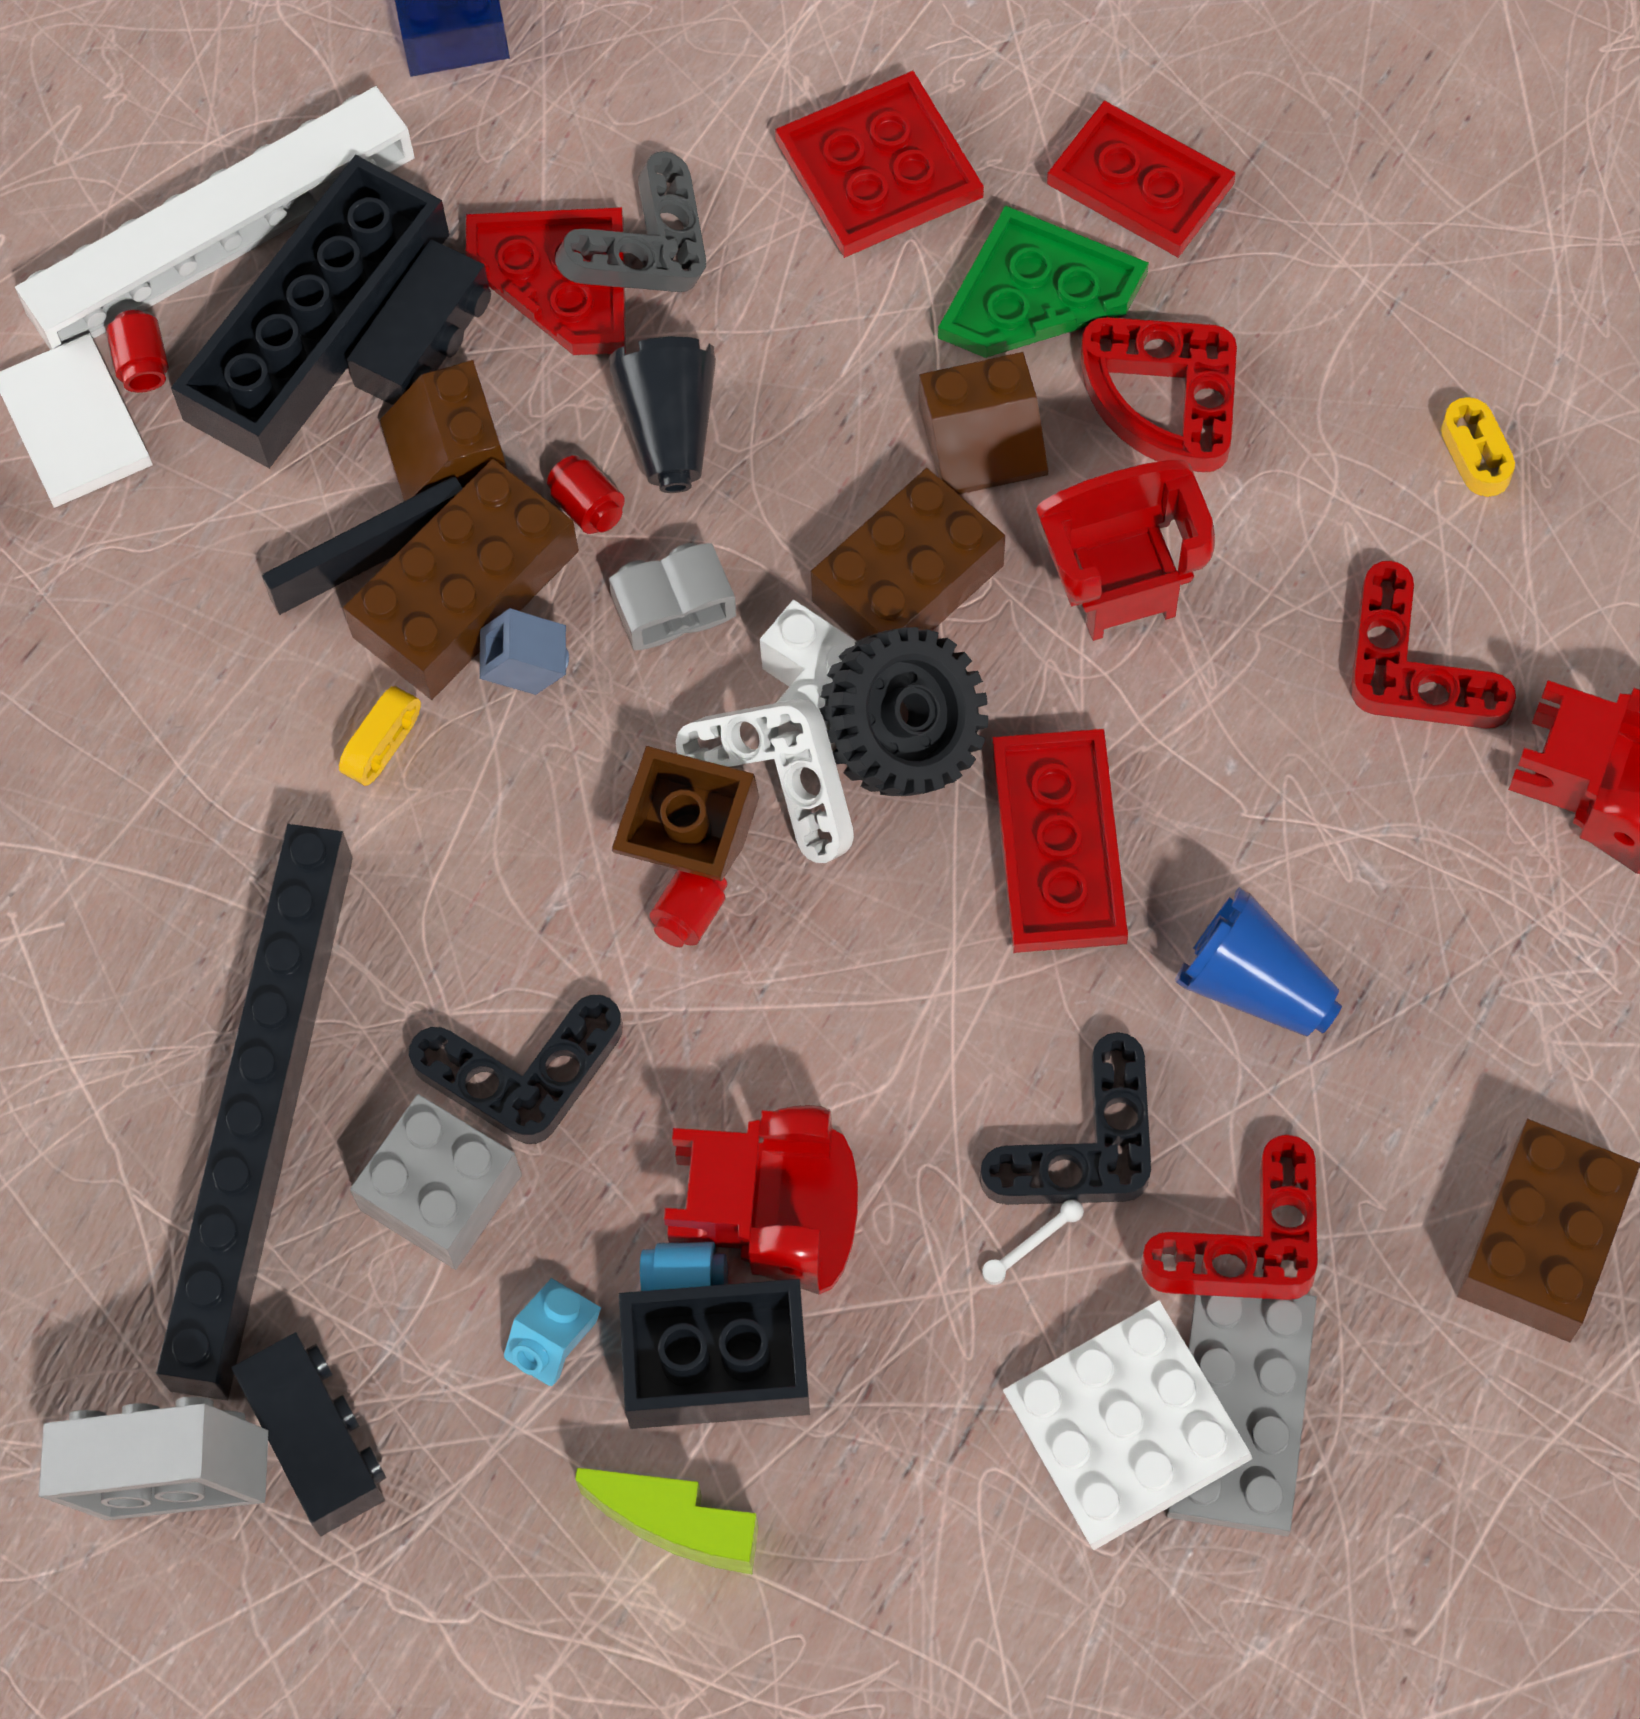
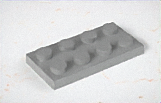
M1195 1295L1188 1349L1249 1449L1253 1459L1168 1507L1167 1518L1289 1536L1292 1524L1317 1296L1304 1295L1298 1299L1281 1300Z

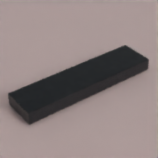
M451 477L263 573L262 578L278 614L281 615L394 557L463 489L457 478Z

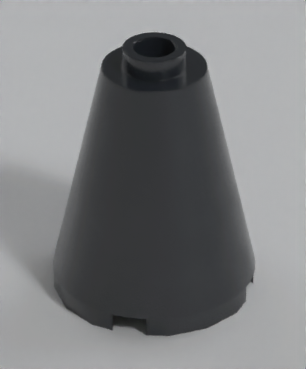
M668 336L638 341L639 351L626 356L624 346L618 348L609 356V370L647 480L650 484L659 486L660 491L664 493L687 491L692 488L691 483L700 479L702 475L716 366L714 346L709 343L706 350L700 349L699 339Z

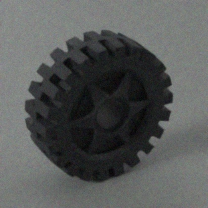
M915 627L886 630L867 636L855 642V646L845 649L838 656L842 662L833 664L827 674L833 681L823 685L820 697L829 700L828 706L819 708L824 721H829L830 729L827 730L830 743H835L837 747L833 751L835 763L847 764L848 767L843 773L851 781L862 780L860 787L870 792L880 791V795L913 796L945 788V785L954 783L963 776L960 771L971 768L976 760L971 752L982 749L985 738L978 735L977 731L988 728L989 716L979 714L978 707L988 705L986 692L976 694L974 686L983 681L978 671L968 672L966 670V667L972 662L965 652L954 653L953 651L957 644L949 638L937 639L938 632L929 629L918 630ZM901 702L906 705L908 710L907 723L904 722L900 714Z

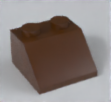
M1024 352L919 374V411L938 477L957 494L960 495L1048 475L1049 469L1038 401Z
M473 360L421 375L380 419L404 501L451 477H456L462 488H464L492 459L507 469Z
M646 746L612 846V852L722 881L744 847L757 807L759 793L754 773Z

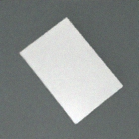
M90 333L0 371V394L54 508L153 465Z

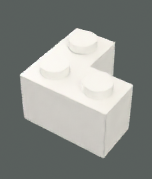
M794 599L760 638L762 669L789 686L776 703L805 699L819 709L828 706L829 700L820 696L823 685L833 681L827 676L831 666L842 662L838 656L845 649L855 646L857 641ZM789 721L777 727L778 736L791 731L803 733L801 723ZM825 721L826 729L829 730V721ZM830 743L831 748L833 749L835 747V743Z

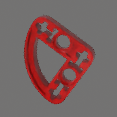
M1111 317L1098 318L1090 322L1085 328L1082 338V373L1091 402L1106 425L1130 447L1155 461L1186 460L1195 472H1213L1227 462L1232 440L1237 344L1233 334L1224 327L1210 324ZM1102 338L1111 339V351L1100 350ZM1129 339H1136L1134 354H1128ZM1161 339L1170 343L1174 351L1167 357L1156 358L1149 355L1144 346L1151 340ZM1184 343H1190L1188 358H1182ZM1207 346L1217 347V359L1207 358ZM1109 373L1186 378L1182 436L1156 426L1137 413L1121 396ZM1202 389H1213L1222 395L1224 401L1217 407L1207 408L1198 404L1194 395ZM1203 425H1213L1211 435L1213 447L1211 452L1201 451L1200 441Z

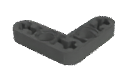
M656 152L651 155L638 178L647 235L574 229L566 235L556 252L555 263L562 275L580 284L670 292H687L692 289L706 268V255L691 173L687 164L680 157L670 152ZM666 182L672 183L666 195H664L667 190ZM669 213L678 217L684 229L675 230L668 227L662 221L660 214ZM629 252L634 254L641 260L643 269H632L622 262L619 253ZM676 253H677L678 262L672 261L673 258L675 257Z

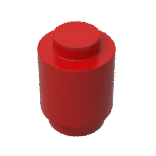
M127 310L119 313L106 328L117 379L123 382L126 390L135 393L148 392L161 387L166 381L165 373L169 365L157 318L150 314H145L141 310Z
M571 455L558 462L550 471L547 485L551 489L552 499L584 533L606 532L620 521L625 498L590 460H582L577 455Z
M677 870L649 914L651 921L655 925V934L661 940L674 947L680 948L684 944L690 946L697 945L726 900L724 894L728 886L726 879L723 878L722 881Z

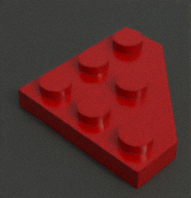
M622 207L466 214V256L485 264L489 287L572 355L612 354L616 349L623 346L626 353L625 287L573 282L562 275L555 263L556 252L566 235L574 229L624 232ZM624 252L619 253V256L622 262L625 264Z

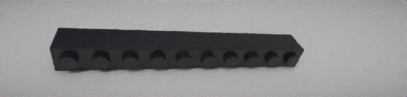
M287 824L156 1371L157 1376L170 1392L227 1401L229 1399L234 1377L231 1367L237 1364L353 860L343 831Z

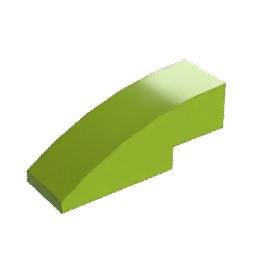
M577 1468L575 1480L580 1493L606 1516L639 1538L674 1555L707 1566L753 1574L759 1528L756 1513L700 1507L702 1494L699 1482Z

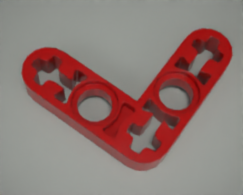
M1381 561L1374 564L1367 571L1361 591L1351 687L1352 698L1355 704L1364 712L1380 716L1483 729L1497 728L1503 725L1510 718L1516 701L1515 688L1505 676L1489 671L1407 661L1414 592L1413 576L1408 568L1398 562ZM1382 581L1393 582L1392 587L1395 592L1390 610L1380 609L1383 595L1382 587H1380ZM1384 626L1395 632L1398 642L1390 648H1380L1370 642L1367 633L1375 627ZM1375 665H1386L1383 674V687L1385 688L1383 695L1373 694V688L1370 685L1375 672ZM1428 682L1438 683L1446 689L1449 699L1438 705L1426 703L1420 697L1418 688ZM1460 687L1467 688L1463 707L1456 706ZM1483 692L1494 693L1493 698L1497 702L1495 709L1484 708L1485 703L1481 699Z
M1293 1135L1277 1136L1271 1139L1264 1147L1260 1166V1236L1189 1232L1158 1233L1149 1239L1143 1251L1141 1271L1146 1283L1156 1291L1169 1294L1281 1300L1298 1299L1306 1295L1313 1287L1318 1265L1316 1158L1312 1147L1302 1138ZM1281 1157L1292 1158V1164L1295 1167L1292 1186L1282 1187L1283 1166L1280 1163ZM1279 1206H1293L1301 1211L1305 1221L1297 1227H1285L1275 1221L1272 1212ZM1163 1254L1174 1255V1261L1177 1264L1175 1271L1164 1270V1264L1161 1261ZM1195 1254L1203 1255L1201 1274L1194 1273L1196 1264L1194 1262ZM1230 1254L1241 1259L1245 1264L1246 1270L1236 1277H1226L1215 1270L1212 1262L1220 1255ZM1257 1258H1264L1262 1277L1254 1276ZM1282 1261H1293L1294 1269L1297 1270L1296 1277L1290 1278L1285 1276V1271L1281 1267Z

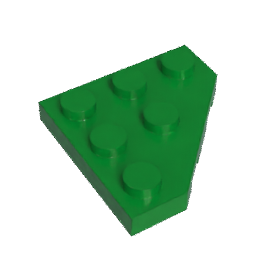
M1005 205L938 326V339L987 358L1085 328L1090 322L1098 318L1124 316L1127 314L1148 274L1149 262Z

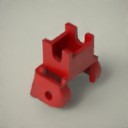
M1186 460L1158 461L1113 471L1061 490L1043 500L1036 508L1048 540V548L1071 607L1082 604L1085 613H1087V627L1093 641L1103 638L1104 629L1163 613L1165 620L1176 617L1180 585L1190 583L1193 580V571L1203 569L1211 560L1215 549L1213 519L1192 467ZM1174 519L1183 539L1178 571L1160 530L1161 528L1168 527Z
M1548 680L1541 698L1559 704L1560 707L1557 708L1539 702L1531 724L1550 730L1543 752L1540 753L1524 747L1518 766L1532 770L1535 774L1516 769L1508 790L1575 812L1573 823L1582 828L1579 839L1588 841L1636 874H1640V689L1633 688L1631 694L1620 693L1615 703Z
M816 1105L791 1106L775 1111L762 1110L761 1121H749L747 1133L673 1128L672 1142L673 1146H676L675 1157L677 1165L690 1166L686 1209L665 1208L664 1223L668 1226L667 1236L669 1243L714 1242L716 1247L741 1249V1260L750 1263L752 1275H761L776 1281L800 1279L801 1289L818 1295L831 1290L844 1273L853 1247L858 1217V1179L853 1153L845 1136L832 1128L831 1110ZM759 1138H763V1142L759 1143Z

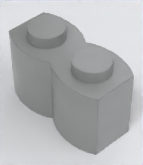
M687 543L680 545L661 561L645 562L637 560L629 562L609 578L611 597L633 650L657 647L680 637L684 633L710 629L736 616L735 595L712 543L700 545Z

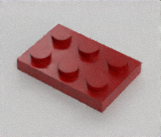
M1104 100L1048 171L1047 185L1179 258L1233 187L1236 172Z

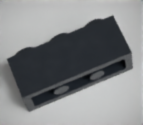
M430 239L347 358L354 386L394 405L421 375L438 370L446 357H453L459 350L463 341L464 331L472 319L480 317L490 302L491 290L485 264Z
M295 1332L231 1367L261 1427L268 1430V1441L311 1525L320 1537L385 1501L377 1483L387 1477L371 1447L369 1446L359 1451L350 1431L360 1426L344 1395L335 1399L331 1398L323 1380L333 1376L317 1344L306 1349Z

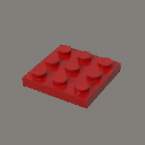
M914 70L775 129V138L779 148L844 258L982 199L984 196V185Z

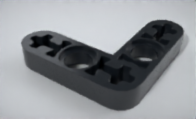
M589 995L581 998L566 1015L523 1076L452 1031L442 1027L426 1028L413 1037L409 1046V1058L416 1075L422 1081L513 1139L524 1144H537L545 1141L553 1134L617 1045L623 1033V1022L617 1004L610 998L603 995ZM601 1013L606 1014L605 1018L608 1029L606 1031L600 1028L593 1030L586 1040L588 1051L592 1052V1054L587 1055L579 1046L588 1031L584 1019L587 1016L597 1019ZM572 1037L576 1043L569 1041L568 1039ZM444 1045L450 1062L460 1067L456 1078L453 1075L452 1069L441 1061L436 1060L430 1067L427 1066L428 1061L424 1051L428 1048L437 1051ZM560 1056L574 1058L580 1064L578 1074L567 1082L552 1080L547 1074V1069L555 1058ZM480 1072L492 1073L499 1079L497 1091L485 1099L475 1098L467 1092L469 1080ZM540 1083L549 1093L539 1106L543 1120L540 1123L530 1120L525 1126H522L518 1110L521 1107L527 1110L534 1108L541 1098L539 1088L535 1084ZM550 1095L558 1097L559 1100L554 1101Z
M1115 1032L1102 1037L1094 1047L1091 1076L1095 1143L1005 1145L994 1148L983 1159L980 1171L981 1187L989 1199L1005 1205L1060 1204L1070 1199L1077 1200L1080 1203L1131 1201L1144 1193L1150 1178L1151 1154L1145 1055L1143 1047L1136 1038L1126 1033ZM1114 1050L1122 1051L1124 1060L1133 1061L1126 1063L1123 1077L1124 1087L1113 1088V1066L1111 1063L1102 1062L1110 1060L1111 1051ZM1102 1087H1103V1088H1106V1089H1109V1090H1107V1091H1102ZM1116 1103L1127 1104L1134 1109L1138 1120L1130 1129H1114L1105 1121L1104 1112L1106 1109ZM1139 1142L1140 1146H1137L1132 1143ZM1105 1143H1109V1144H1112V1145L1109 1146V1147H1106V1146H1105ZM1129 1145L1128 1166L1130 1170L1139 1171L1140 1173L1133 1174L1131 1183L1125 1185L1120 1184L1118 1175L1108 1174V1171L1116 1169L1118 1146ZM1070 1160L1081 1169L1082 1178L1079 1183L1072 1187H1059L1049 1178L1048 1170L1057 1161ZM1031 1161H1041L1038 1177L1040 1188H1031L1032 1176L1015 1177L1012 1187H1002L999 1177L990 1176V1174L999 1173L1000 1164L1010 1163L1013 1173L1025 1174L1031 1173Z

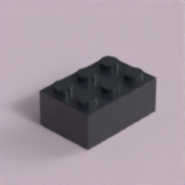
M800 1279L619 1293L624 1403L630 1429L810 1415Z

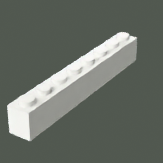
M377 86L360 95L351 96L339 107L317 119L306 121L296 131L272 144L261 146L251 156L227 169L216 171L206 181L182 194L171 196L161 206L137 219L126 221L116 231L92 244L81 246L71 256L53 266L36 271L26 281L15 286L24 310L50 350L89 333L92 339L106 332L107 326L119 313L127 310L144 311L301 223L355 154L388 172L413 160L415 157L408 128Z

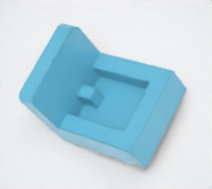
M551 1278L515 1317L504 1352V1358L517 1366L522 1372L532 1375L548 1386H553L560 1378L566 1357L596 1324L601 1307Z

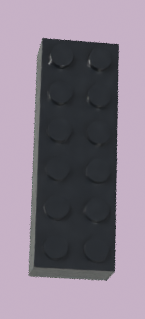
M355 154L171 387L183 421L270 469L348 368L347 358L430 239L443 245L450 236L442 200Z

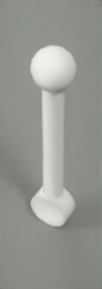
M1074 1199L1065 1201L1061 1205L1060 1213L1000 1261L996 1259L987 1261L982 1269L984 1280L991 1285L1002 1283L1008 1268L1065 1223L1080 1220L1084 1213L1082 1204Z

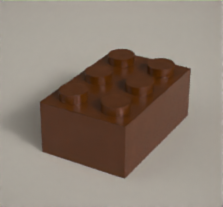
M926 467L810 571L812 602L856 641L882 631L915 627L918 630L929 629L933 631L1004 566L1005 534Z
M1527 1118L1514 1144L1457 1297L1570 1343L1586 1317L1639 1171L1640 1163Z

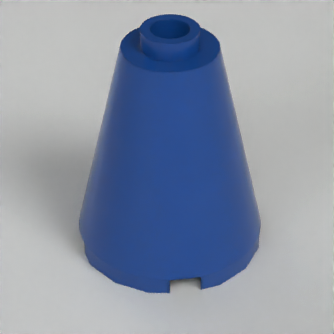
M1240 887L1236 890L1234 899L1228 898L1194 945V954L1197 955L1190 966L1184 962L1175 978V982L1186 990L1306 1037L1315 1029L1322 1034L1325 1033L1342 1008V1005L1335 1001L1339 988L1258 901Z

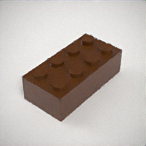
M492 459L343 607L352 637L430 700H433L480 652V629L509 608L521 611L579 552L574 522L557 507Z

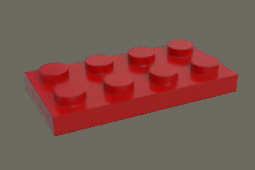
M1104 729L993 737L992 750L1013 953L1127 944L1128 929Z

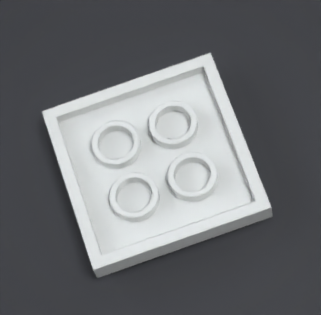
M1160 1300L1003 1389L1093 1551L1253 1459L1249 1449Z

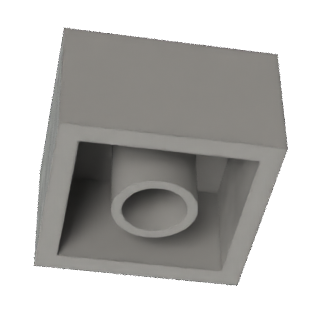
M417 1094L352 1185L350 1191L360 1211L456 1270L520 1179L522 1173L514 1152Z

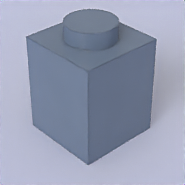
M509 608L480 629V679L537 695L566 675L569 663V652L566 648V625Z

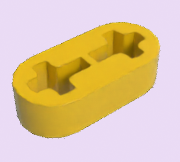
M1471 397L1455 400L1446 409L1441 428L1443 440L1469 490L1480 496H1497L1504 492L1510 484L1515 468L1513 453L1491 409L1486 403ZM1459 418H1464L1468 424L1477 423L1474 439L1467 426L1457 427ZM1482 455L1490 468L1499 467L1497 476H1491L1488 470L1478 471Z
M397 686L388 688L346 745L340 758L339 771L363 786H368L374 782L414 726L421 708L419 698Z

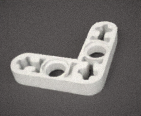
M795 699L705 716L683 726L678 732L676 750L680 755L727 767L774 759L795 838L800 851L807 859L815 863H827L850 849L854 839L853 826L825 721L820 710L813 703L805 699ZM743 721L752 724L759 734L760 742L756 750L747 747L741 739L740 727ZM789 721L801 723L803 733L791 731L778 736V726ZM721 736L722 744L711 750L700 748L698 744V738L709 740ZM803 767L813 770L818 775L821 785L818 795H812L803 788L800 779ZM822 803L824 804L825 811L822 812L821 810H818L814 813L811 812L812 808L819 806ZM818 829H821L822 832H830L832 842H829L828 839H820Z

